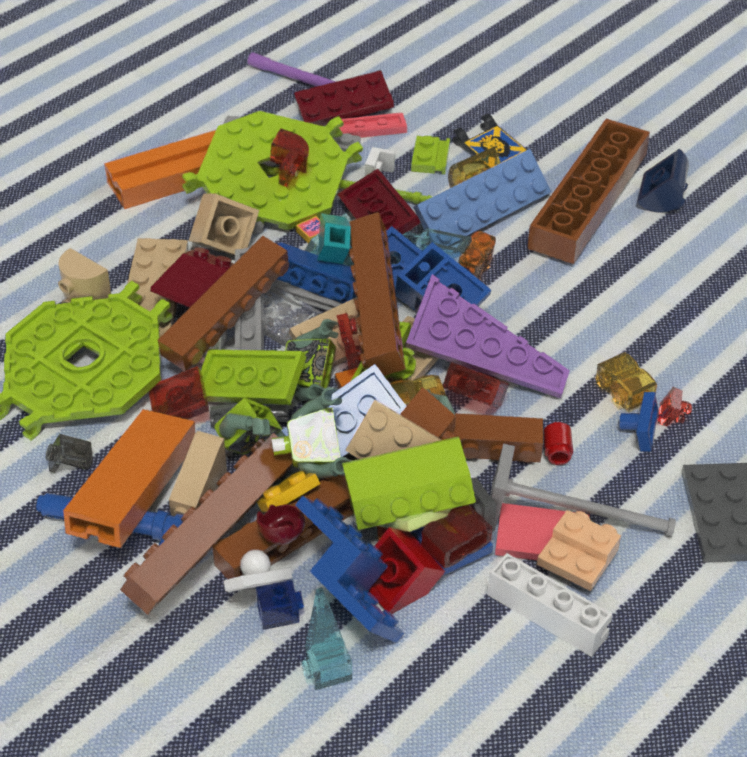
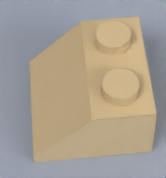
M203 193L189 242L235 256V250L248 248L259 210L218 194Z

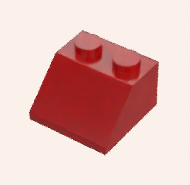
M389 527L375 545L383 554L380 559L388 567L368 591L379 601L385 610L394 614L427 595L445 573V570L410 532Z

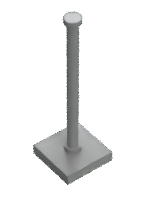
M503 443L490 497L496 504L495 527L504 496L509 497L512 494L664 531L665 535L668 536L673 535L676 519L673 518L665 520L513 483V479H509L515 446Z

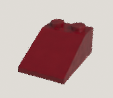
M194 248V250L183 253L151 286L150 292L191 307L235 263H232V260L228 257L211 255L207 249Z

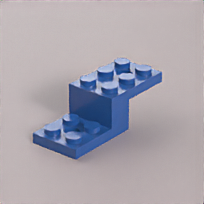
M392 226L387 230L390 256H396L400 259L398 264H392L395 293L411 309L415 310L421 304L432 274L440 279L439 282L447 288L459 290L461 293L460 297L470 304H476L478 307L491 295L489 287L433 242L422 251Z
M302 496L295 505L333 542L310 572L369 632L397 643L404 635L396 626L399 623L398 619L387 610L382 612L376 606L379 601L368 592L388 567L380 559L383 555L382 552L371 543L366 544L361 539L363 534L351 524L347 525L342 521L344 516L334 507H328L318 498L312 501Z

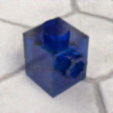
M292 580L255 587L257 609L263 630L299 623V610L304 609L301 591L295 592Z

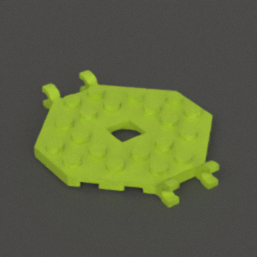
M258 111L217 127L198 174L195 175L193 172L182 174V178L186 182L182 184V188L186 194H189L203 187L207 194H218L259 210L256 222L261 221L263 224L269 222L277 224L280 229L290 230L295 228L297 224L315 216L320 218L321 213H331L344 171L348 164L362 161L359 152L363 151V147L359 142H355L346 151H342L333 139L343 134L339 127H342L344 122L339 116L329 121L327 126H320ZM269 160H278L283 163L288 171L269 178L260 164Z
M132 280L120 293L108 294V298L93 300V296L72 298L70 303L56 304L55 301L43 302L5 333V382H3V391L0 393V421L8 414L12 403L30 414L21 419L19 424L26 429L22 432L23 436L32 441L39 434L41 425L44 423L124 414L161 381V359L158 339L160 338L159 323H166L173 318L172 314L166 311L171 307L170 303L161 299L151 311L138 305L137 303L142 300V296L136 293L140 287ZM83 346L99 355L90 365L84 367H76L66 361Z

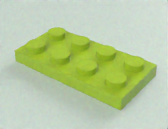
M209 349L191 396L199 402L239 403L243 398H247L260 404L290 405L307 357L302 351Z

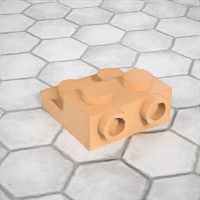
M567 510L553 529L552 538L538 556L537 565L591 591L618 552L621 535L617 534L616 529L609 524L600 526L590 521L589 516L584 512L577 511L573 513Z

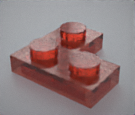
M349 313L337 315L348 368H358L360 365L359 361H361L360 354L363 351L361 346L355 343L354 335L359 334L356 318H350Z

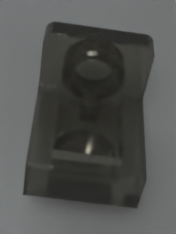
M59 434L55 442L49 444L46 450L45 459L48 460L49 472L55 473L61 463L88 470L93 463L91 442Z

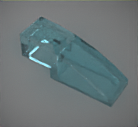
M426 228L421 235L411 232L403 234L420 250L423 251L433 242L453 259L461 256L472 242V237ZM396 257V262H400L398 257Z

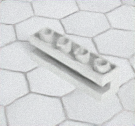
M506 553L489 572L488 596L592 657L608 637L609 628L607 626L612 618L610 612L510 554Z

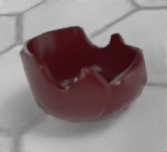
M271 504L265 514L258 511L257 525L261 535L268 542L284 545L294 541L304 531L305 518L297 506L288 504L275 506Z

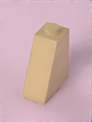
M197 430L169 497L170 513L172 516L177 514L184 515L192 506L197 509L201 505L198 502L209 489L215 491L218 488L216 483L227 472L224 438Z

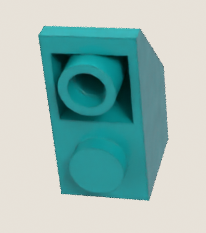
M321 213L317 260L343 264L350 249L351 226L346 217Z

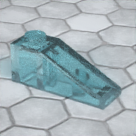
M323 588L316 589L305 645L306 660L301 661L306 680H312L315 690L352 680V660Z

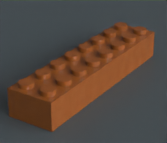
M606 118L530 224L527 249L574 264L647 155L650 132Z

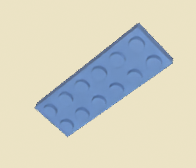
M528 149L417 204L413 208L430 242H433L442 249L551 193V190L531 149Z

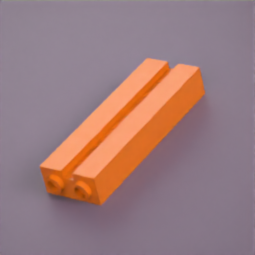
M216 130L104 163L107 183L124 210L184 191L182 184L186 182L182 178V174L193 172L195 175L198 174Z
M143 409L63 510L65 534L84 539L94 535L98 536L99 543L121 548L186 458L195 435V421Z

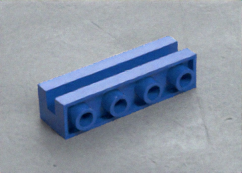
M282 242L278 244L288 251L289 268L277 280L340 303L348 302L357 297L353 289V282L356 280L353 277L350 266L319 261L316 254Z

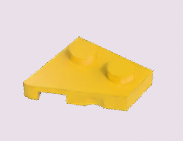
M304 471L296 472L279 485L263 492L264 496L256 502L261 512H267L271 504L275 506L287 504L320 485V482L315 473L305 474Z

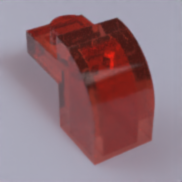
M280 128L271 144L270 161L281 165L278 184L288 187L292 178H297L299 171L306 174L309 146L300 135Z

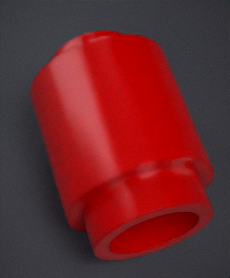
M551 423L543 431L545 455L552 464L563 465L571 460L574 452L572 430L565 423Z

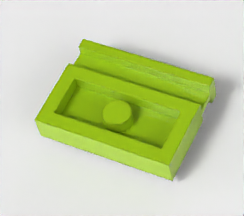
M416 136L411 172L435 174V171H442V174L445 175L450 138L442 141L440 137Z

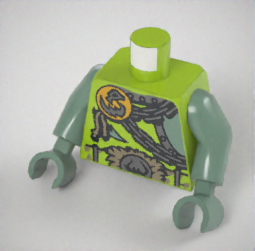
M325 319L320 327L286 343L285 351H302L307 357L294 396L300 401H311L322 395L323 390L329 387L336 346L331 339L327 338L338 337V333L332 331L333 327L338 325L336 321Z
M333 387L325 388L322 395L307 402L292 415L291 420L287 422L288 436L271 438L274 455L291 453L294 467H298L305 474L315 473L318 479L336 477L338 475L345 477L342 463L352 461L340 456L333 408L328 407L329 405H340L342 398L332 400V393L338 390V388Z
M243 398L214 426L219 437L224 438L225 454L230 450L243 455L247 454L259 439L262 438L266 441L273 433L278 437H284L281 431L282 428L270 408L247 398Z

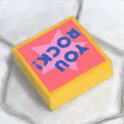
M315 216L296 225V232L309 245L319 241L320 219Z

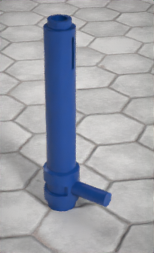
M52 493L40 495L36 505L37 512H41L43 516L64 520L63 510L73 497ZM159 510L157 513L147 511L133 530V533L152 536L154 540L160 541L158 545L160 546L164 542L162 536L172 525L179 527L183 523L180 520L183 514L172 516L170 512Z

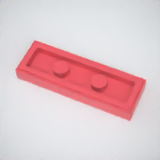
M403 113L341 119L344 125L339 127L343 134L361 136V138L407 133V124Z

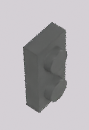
M477 477L471 478L476 503L463 505V507L468 509L472 520L477 522L483 533L495 531L496 504Z

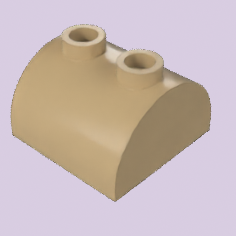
M71 248L61 255L58 262L61 280L58 282V286L64 294L62 303H70L72 298L93 296V300L108 298V294H111L108 269Z

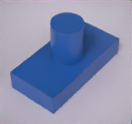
M644 392L640 413L620 414V429L636 430L639 449L642 452L652 451L659 414L655 392Z

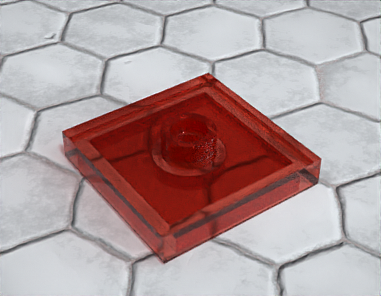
M198 366L162 380L149 390L153 412L188 420L209 411L203 376Z

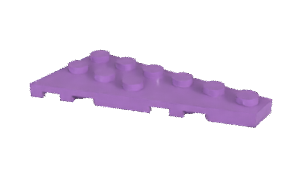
M433 274L431 275L406 341L407 348L561 398L570 370L546 353L537 351L528 344L526 339L521 336L517 337L507 330L508 327L476 304H470L460 297L459 293L453 288H447L439 282L440 279Z

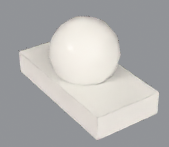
M260 550L248 551L243 555L240 564L244 576L223 580L225 591L233 592L290 581L292 579L291 568L269 571L271 562L268 555Z

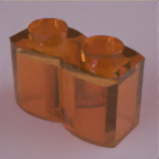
M479 230L471 236L469 245L459 255L458 263L480 281L482 273L487 271L491 265L496 237Z

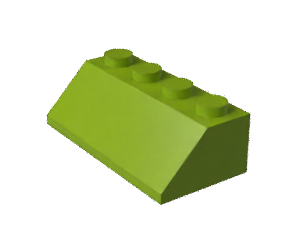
M459 437L342 463L352 513L358 530L395 522L398 518L430 511L434 513L476 503L470 471Z

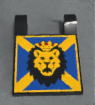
M485 114L481 117V120L484 122L480 124V128L484 132L470 139L463 128H457L453 131L456 136L452 138V142L455 145L463 146L489 169L527 150L500 128L490 114Z

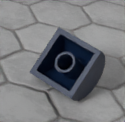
M681 149L676 150L644 172L637 203L643 208L652 212L662 213L673 209L677 210L684 204L685 198L683 194L688 187L686 179L689 161Z

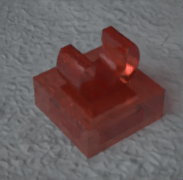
M672 387L660 402L659 424L668 427L673 420L678 423H684L685 413L689 415L692 413V404L682 401V390Z

